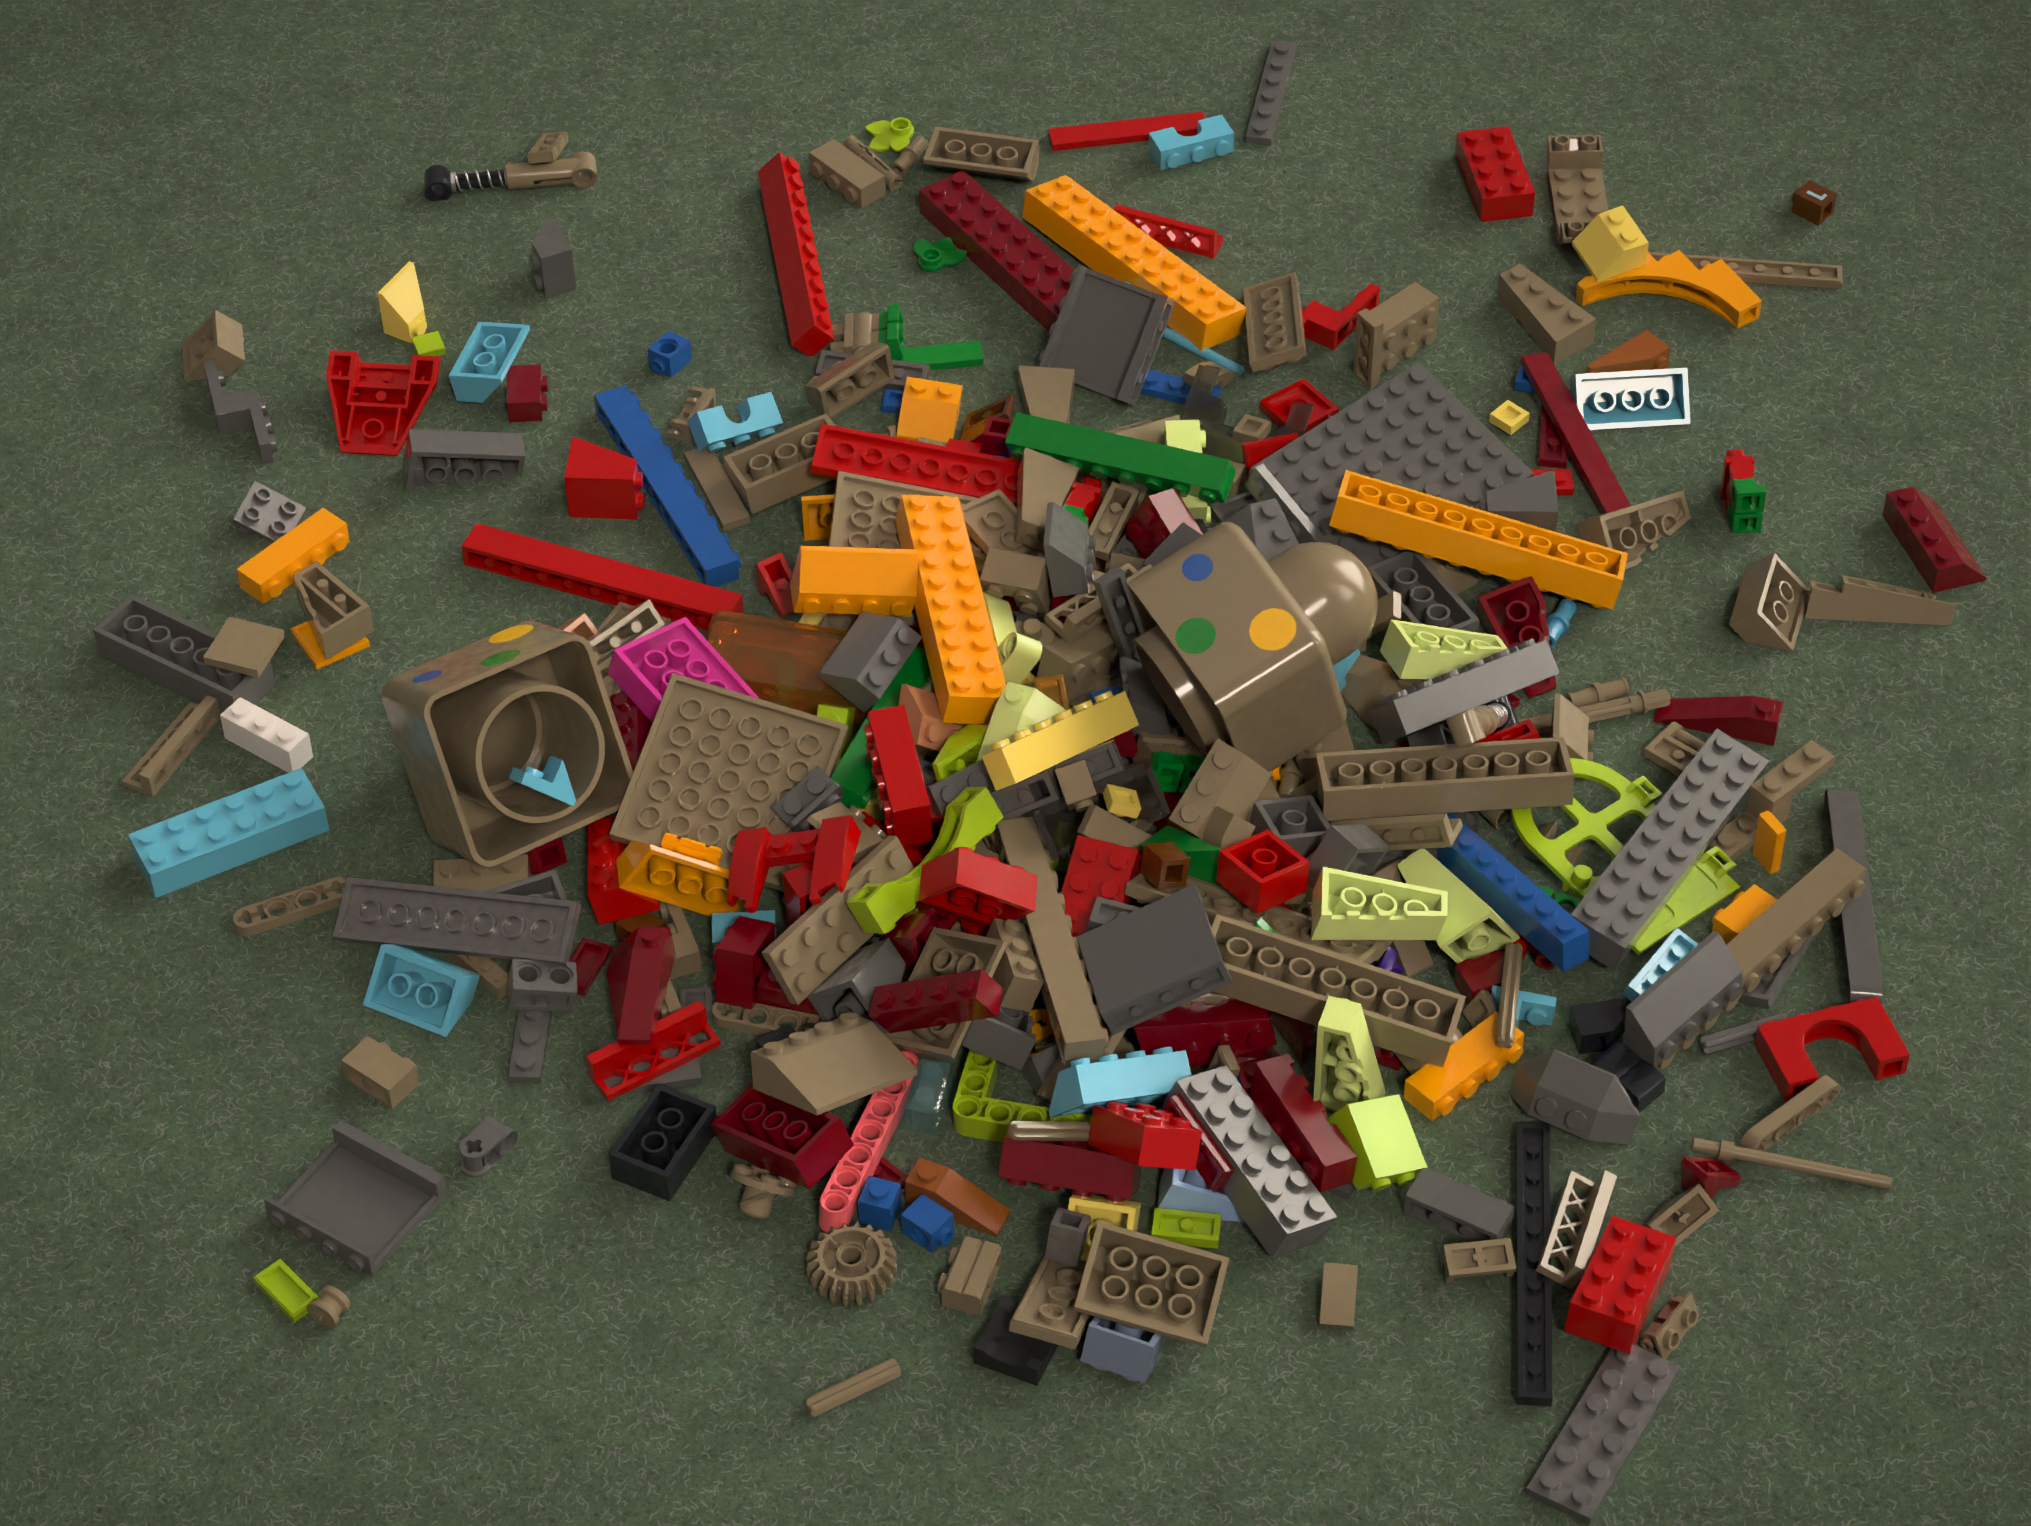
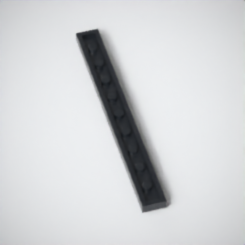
M1516 1122L1517 1404L1552 1406L1551 1279L1536 1271L1551 1226L1550 1124Z

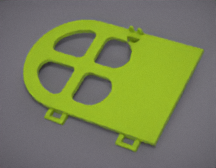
M1570 758L1574 777L1592 780L1610 788L1618 795L1619 800L1598 813H1590L1573 797V805H1560V807L1577 823V826L1553 840L1545 838L1538 831L1532 818L1531 807L1526 809L1514 808L1510 809L1512 822L1519 837L1563 881V891L1567 892L1571 889L1572 896L1583 899L1600 876H1592V870L1586 865L1574 867L1566 859L1565 853L1583 841L1592 839L1614 859L1624 845L1607 830V826L1629 813L1639 815L1645 820L1655 807L1653 802L1663 794L1644 776L1631 783L1618 772L1602 764L1584 759ZM1644 784L1652 794H1648L1641 786ZM1717 845L1705 852L1633 946L1632 950L1637 955H1640L1671 935L1676 928L1680 929L1740 889V886L1726 874L1735 868L1737 864ZM1718 855L1723 861L1726 862V864L1723 865L1714 856Z

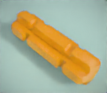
M665 833L661 840V848L676 851L679 854L697 860H706L707 863L716 866L719 865L722 858L721 848L711 845L708 848L705 847V843L684 837L677 839L678 835Z

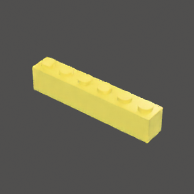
M1111 690L1095 696L1096 703L1094 704L1090 699L1074 706L1076 712L1073 714L1071 709L1054 715L1055 722L1053 723L1049 718L1033 725L1034 732L1027 728L1013 734L1014 741L1012 742L1005 738L991 744L993 751L981 757L995 790L997 791L1016 784L1138 726L1139 723L1126 692L1123 691L1113 695Z

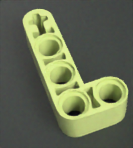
M983 592L1005 682L1020 684L1039 661L1042 654V644L1040 641L1017 633L1008 601Z

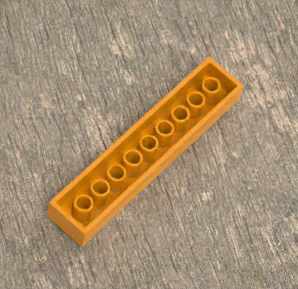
M1064 175L1026 190L1022 218L1093 271L1123 282L1128 281L1136 287L1166 296L1175 301L1176 303L1167 326L1187 338L1200 351L1221 344L1242 333L1246 313L1244 305L1152 239L1141 229L1137 228L1125 217L1103 203L1088 190L1084 189L1072 178Z
M1348 470L1345 471L1329 526L1336 528L1342 533L1351 532L1364 536V538L1370 541L1392 544L1397 549H1408L1419 552L1427 558L1446 560L1454 566L1473 568L1484 575L1493 574L1500 576L1511 583L1532 576L1542 592L1550 591L1560 594L1569 600H1581L1599 609L1608 608L1613 610L1623 582L1628 554Z
M918 494L901 495L895 524L901 549H915L919 553L917 597L914 605L942 723L989 724L995 705L1006 687L959 497L924 496Z

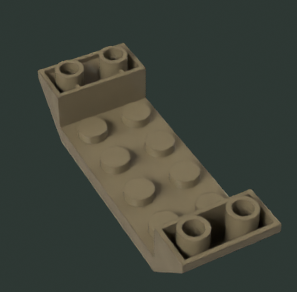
M1601 135L1547 136V175L1558 246H1572V241L1598 214L1608 211L1601 169L1603 159Z

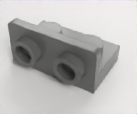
M817 766L776 802L772 809L793 832L812 830L813 827L809 824L807 818L820 810L841 802L844 793L841 786L837 782L834 783Z

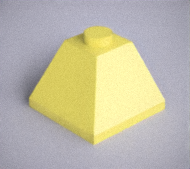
M409 261L378 292L384 333L412 343L411 337L423 335L426 331L427 323L413 262Z

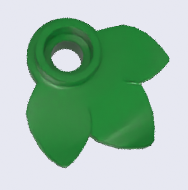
M950 237L933 244L920 238L914 245V253L918 256V265L925 271L933 272L942 269L944 266L957 265L964 261L967 256L966 250H954Z

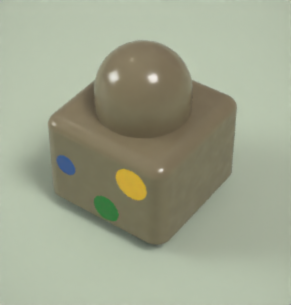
M1223 522L1126 583L1144 633L1132 640L1135 652L1165 705L1189 739L1203 754L1209 753L1218 738L1248 756L1268 772H1271L1345 723L1347 717L1346 707L1333 666L1354 653L1365 642L1373 629L1378 611L1377 590L1372 576L1359 558L1348 550L1331 543L1307 542L1292 546L1266 561L1238 525L1232 522Z
M523 621L389 679L383 687V706L428 835L438 846L479 865L493 867L619 811L633 775V770L593 648L584 637L536 621ZM550 756L563 760L576 798L575 805L571 806L509 779L513 767L524 771L526 766H530L543 772Z

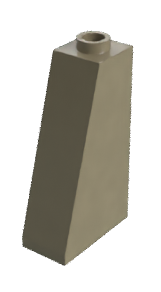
M1019 365V391L1025 414L1069 424L1075 390V369Z
M1025 448L1017 475L1015 541L1040 551L1044 550L1043 543L1048 503L1054 502L1060 507L1064 506L1080 468Z

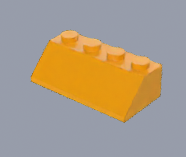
M800 546L790 582L794 613L841 615L860 614L864 611L880 615L911 616L917 597L918 550Z
M633 840L617 859L619 888L710 917H712V913L738 912L746 903L744 900L737 899L734 907H730L728 904L729 869Z

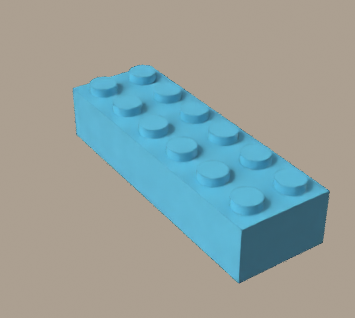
M300 768L130 833L128 837L133 857L152 893L157 898L329 831L325 806L303 769Z

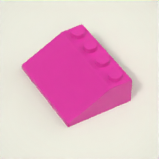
M686 617L613 650L608 674L652 723L672 673L759 698Z

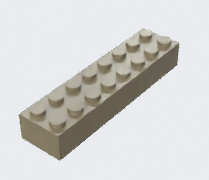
M1564 737L1470 743L1460 748H1457L1456 744L1316 753V787L1321 811L1327 821L1573 805L1574 771Z
M1216 914L1212 931L1221 957L1230 972L1233 982L1213 992L1318 1026L1328 996L1345 998L1361 1003L1372 1045L1443 1068L1466 996Z

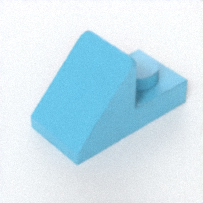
M550 756L543 772L530 766H526L524 771L513 767L509 779L571 806L575 805L576 798L563 760Z
M1493 985L1491 995L1498 1006H1500L1501 987ZM1519 990L1515 1026L1519 1027L1520 1020L1528 1021L1537 1026L1543 1024L1552 1026L1557 997Z

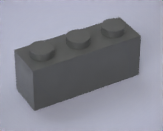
M1422 1168L1405 1195V1215L1467 1242L1503 1239L1512 1226L1514 1206L1507 1204L1502 1199L1493 1198L1469 1185H1463L1447 1178L1441 1173L1433 1172L1426 1168Z

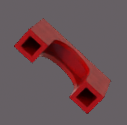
M1878 997L1865 1000L1859 999L1852 1003L1836 1007L1830 1006L1820 1011L1798 1014L1791 1018L1769 1021L1757 1026L1754 1045L1785 1103L1819 1079V1075L1804 1049L1815 1040L1833 1038L1851 1044L1861 1053L1875 1080L1904 1074L1907 1070L1910 1053Z

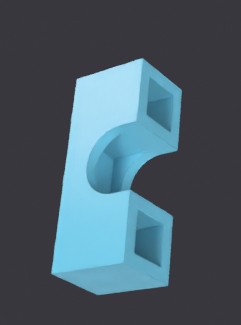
M1223 115L1198 120L1197 135L1182 136L1176 132L1174 127L1150 132L1148 152L1160 170L1177 168L1180 165L1201 162L1204 159L1224 156L1234 152V132Z
M772 392L745 399L737 407L741 423L730 421L725 415L722 405L696 412L687 421L698 451L709 450L710 453H715L725 449L726 445L730 443L740 446L750 442L752 437L759 436L760 439H765L776 434L775 430L783 424Z

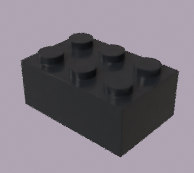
M657 1084L609 1153L612 1179L670 1202L715 1136V1132L710 1124L717 1118L716 1106Z

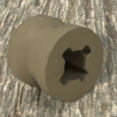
M325 1285L319 1292L318 1300H313L308 1305L307 1311L316 1322L328 1328H334L339 1322L340 1314H345L351 1307V1303L342 1291L336 1287Z

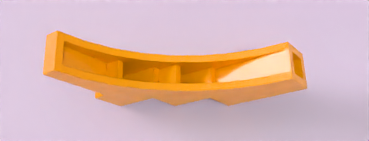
M1680 250L1663 256L1659 261H1656L1648 252L1646 265L1597 282L1593 275L1586 276L1577 283L1576 301L1581 306L1610 297L1639 293L1661 294L1681 298L1709 309L1737 329L1759 319L1762 302L1722 259L1712 264H1707L1701 270H1698Z

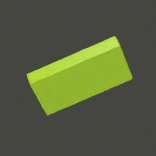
M281 1259L253 1277L254 1283L294 1323L308 1314V1305L313 1300H318L319 1298Z

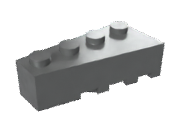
M408 429L402 464L405 493L415 491L414 487L428 486L429 489L440 488L441 483L457 481L458 485L468 484L476 478L489 481L522 476L526 457L522 434Z
M999 1007L998 1017L973 1020L962 1045L976 1054L986 1055L1022 1071L1036 1042V1036L1032 1033L1033 1017L1026 1011Z

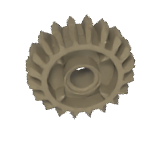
M858 1221L854 1227H848L843 1223L840 1229L831 1226L829 1234L820 1232L818 1241H812L810 1252L806 1256V1272L813 1290L818 1289L821 1299L829 1296L832 1304H835L841 1298L845 1307L848 1306L850 1300H856L860 1307L862 1298L866 1297L873 1303L875 1293L884 1296L886 1286L892 1287L893 1276H896L897 1254L890 1238H885L882 1230L874 1232L871 1224L861 1228Z

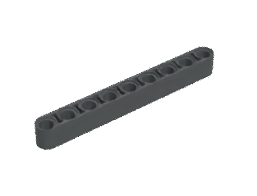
M1826 789L1824 793V807H1827V813L1825 814L1826 830H1830V835L1827 837L1829 853L1838 848L1866 868V888L1857 899L1852 898L1845 904L1844 909L1837 916V923L1841 924V930L1838 931L1840 948H1844V954L1841 955L1843 972H1847L1846 980H1844L1846 996L1850 997L1849 1003L1859 999L1865 1000L1878 997L1882 1004L1883 984L1859 794L1857 790Z

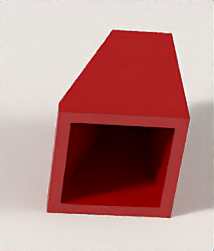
M572 438L564 476L569 517L638 520L639 510L645 509V493H640V489L643 487V472H638L637 460L579 438Z

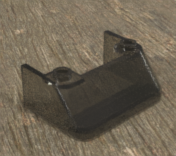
M1199 364L1180 420L1200 421V431L1205 430L1206 448H1202L1203 454L1230 459L1233 462L1244 464L1241 443L1244 442L1233 438V427L1223 424L1227 414L1226 404L1222 399L1211 395L1221 368ZM1293 402L1285 426L1278 428L1274 432L1273 437L1294 432L1298 433L1299 437L1305 433L1314 405Z
M1150 757L1125 766L1126 769L1093 782L1099 799L1093 802V804L1107 812V806L1103 797L1107 784L1136 790L1142 808L1137 819L1127 816L1118 817L1128 823L1138 819H1148L1149 823H1152L1171 814L1169 803ZM1064 796L1057 801L1034 809L1035 820L1053 862L1058 861L1060 855L1062 859L1072 856L1077 836L1081 835L1077 831L1087 811L1076 812L1075 809L1069 811Z

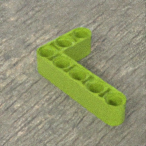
M971 1050L969 1051L953 1102V1125L955 1131L960 1135L1003 1143L1004 1136L1008 1132V1124L1011 1121H1092V1115L1082 1113L1050 1118L1049 1108L991 1098L997 1079V1060L983 1054H976Z

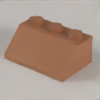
M902 684L898 706L905 705L916 752L936 758L947 739L968 724L942 723L935 693Z

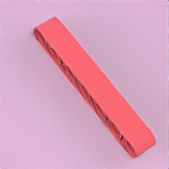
M901 1051L917 1068L918 1073V1057L909 1051ZM918 1075L872 1094L851 1136L854 1146L838 1161L821 1195L818 1223L824 1232L829 1234L831 1226L840 1229L843 1223L847 1226L849 1225L858 1207V1200L868 1176L873 1177L881 1157H883L916 1089Z

